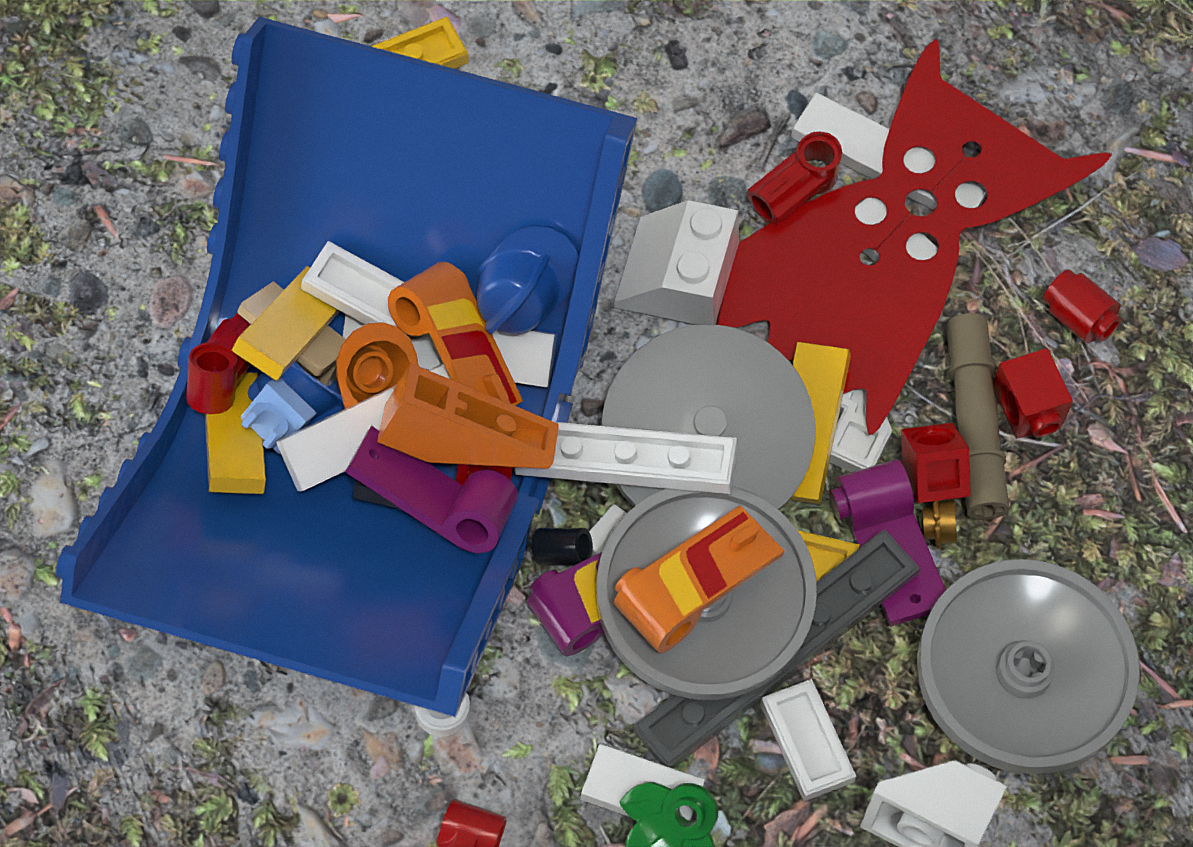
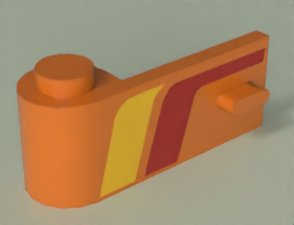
M438 262L390 291L388 309L395 324L404 333L411 336H421L429 333L451 380L514 406L523 401L493 335L485 329L486 321L480 314L468 279L460 269L448 262Z
M740 505L643 570L640 567H634L625 573L615 586V590L618 593L614 599V605L657 652L664 653L674 648L693 630L704 609L781 558L785 550Z

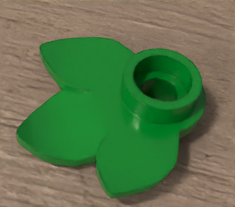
M644 782L630 789L619 802L623 810L632 819L637 821L628 834L625 847H715L710 831L714 828L718 819V805L713 795L706 788L698 784L684 783L671 789L656 782ZM684 805L692 807L696 811L697 820L689 821L685 819L680 813V807Z

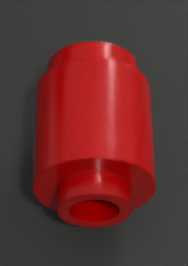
M1070 269L1063 271L1050 284L1043 296V301L1050 306L1049 312L1086 343H1091L1096 339L1101 342L1105 341L1114 333L1121 322V317L1117 315L1121 304L1083 273L1076 275Z

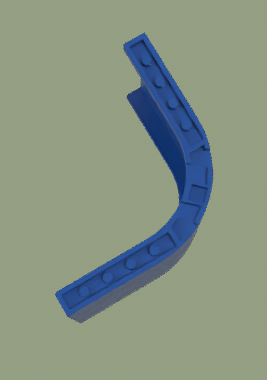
M259 16L245 34H238L232 50L231 62L233 65L238 66L236 82L231 84L225 103V112L232 116L230 130L225 132L219 149V160L225 162L224 177L219 179L213 196V207L219 209L218 223L213 225L207 242V253L212 254V260L192 338L187 336L181 345L178 356V366L181 367V370L151 433H143L134 458L132 460L125 459L114 487L107 486L104 489L95 514L93 516H85L79 528L77 540L72 546L65 545L59 555L56 577L62 579L60 603L456 717L519 573L528 549V539L534 514H540L551 478L516 475L515 468L513 467L511 481L517 489V502L496 546L490 551L483 553L468 552L458 547L402 509L352 498L356 479L345 471L304 491H297L281 453L278 454L273 448L263 446L266 478L264 494L209 492L205 413L192 409L186 400L189 354L197 345L207 343L223 319L234 317L244 300L273 281L285 289L306 266L311 268L328 241L403 282L408 281L438 262H448L465 274L471 288V279L478 267L506 237L520 228L532 225L548 226L568 236L577 247L579 260L572 291L545 320L532 329L557 334L550 386L541 387L515 383L523 399L516 407L553 422L568 423L573 403L563 399L564 395L571 396L579 368L581 369L584 364L638 118ZM340 311L328 326L343 337L346 314ZM251 364L246 373H258L259 375L261 370ZM335 378L334 382L328 387L341 396ZM427 462L456 481L458 464Z

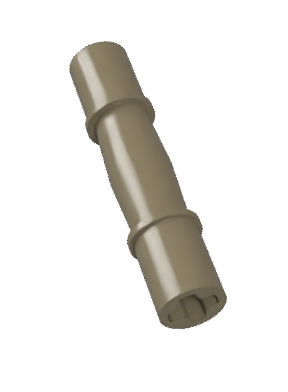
M965 313L950 318L946 323L950 357L948 372L949 378L955 383L958 431L969 447L970 496L965 497L967 515L973 519H995L1009 512L1004 467L1006 454L1000 450L998 409L992 382L996 368L991 357L987 318L976 313Z

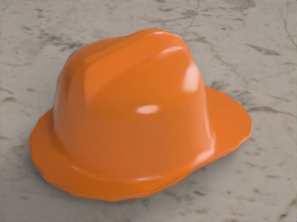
M385 322L367 323L354 330L342 343L336 359V381L345 409L397 385L410 363L419 366L412 341L400 328Z

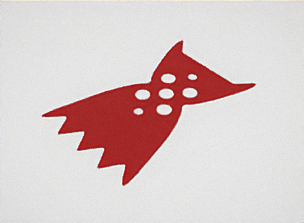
M934 39L924 49L916 62L894 114L884 145L883 171L881 175L874 179L858 181L825 193L804 203L777 226L771 222L740 241L724 292L717 325L738 328L767 320L770 322L767 343L782 353L788 361L794 360L797 342L849 349L851 358L843 394L857 389L866 390L867 430L869 435H873L881 427L894 406L942 313L958 263L960 250L959 235L966 228L996 222L1070 187L1102 167L1110 159L1112 153L1104 152L1072 158L1060 157L943 80L940 75L939 43L937 39ZM970 141L976 142L981 146V153L977 157H967L962 152L963 145ZM914 147L928 148L935 155V165L924 173L912 172L904 164L906 152ZM968 181L982 184L988 193L985 203L976 208L962 206L955 197V192L959 185ZM918 189L930 191L937 199V207L931 214L926 216L911 214L905 206V199L909 193ZM869 197L881 200L887 208V215L884 220L873 225L861 222L855 214V207L858 202ZM920 232L933 235L939 245L937 253L926 260L913 258L906 249V242L912 235ZM865 249L876 250L879 253L878 262L873 265L862 263L860 260L861 252Z

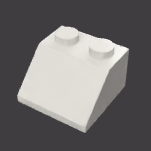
M687 200L640 217L614 301V307L695 325H715L739 244L738 210Z
M956 760L879 782L860 827L898 847H978L1007 786L997 782L996 776L980 765L972 763L964 765Z

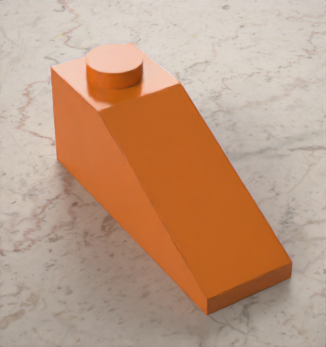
M410 363L385 403L377 442L426 462L549 469L554 462L559 424Z

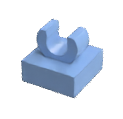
M279 378L278 381L272 379L265 385L241 415V418L243 419L242 425L246 429L251 427L265 440L262 443L264 447L273 448L280 454L276 441L305 428L316 415V412Z

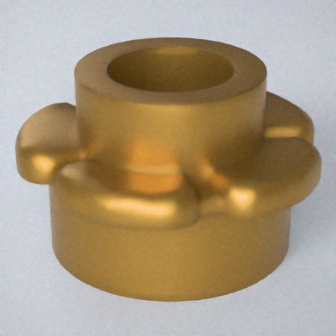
M954 500L933 501V507H923L924 539H935L937 549H941V544L957 543Z

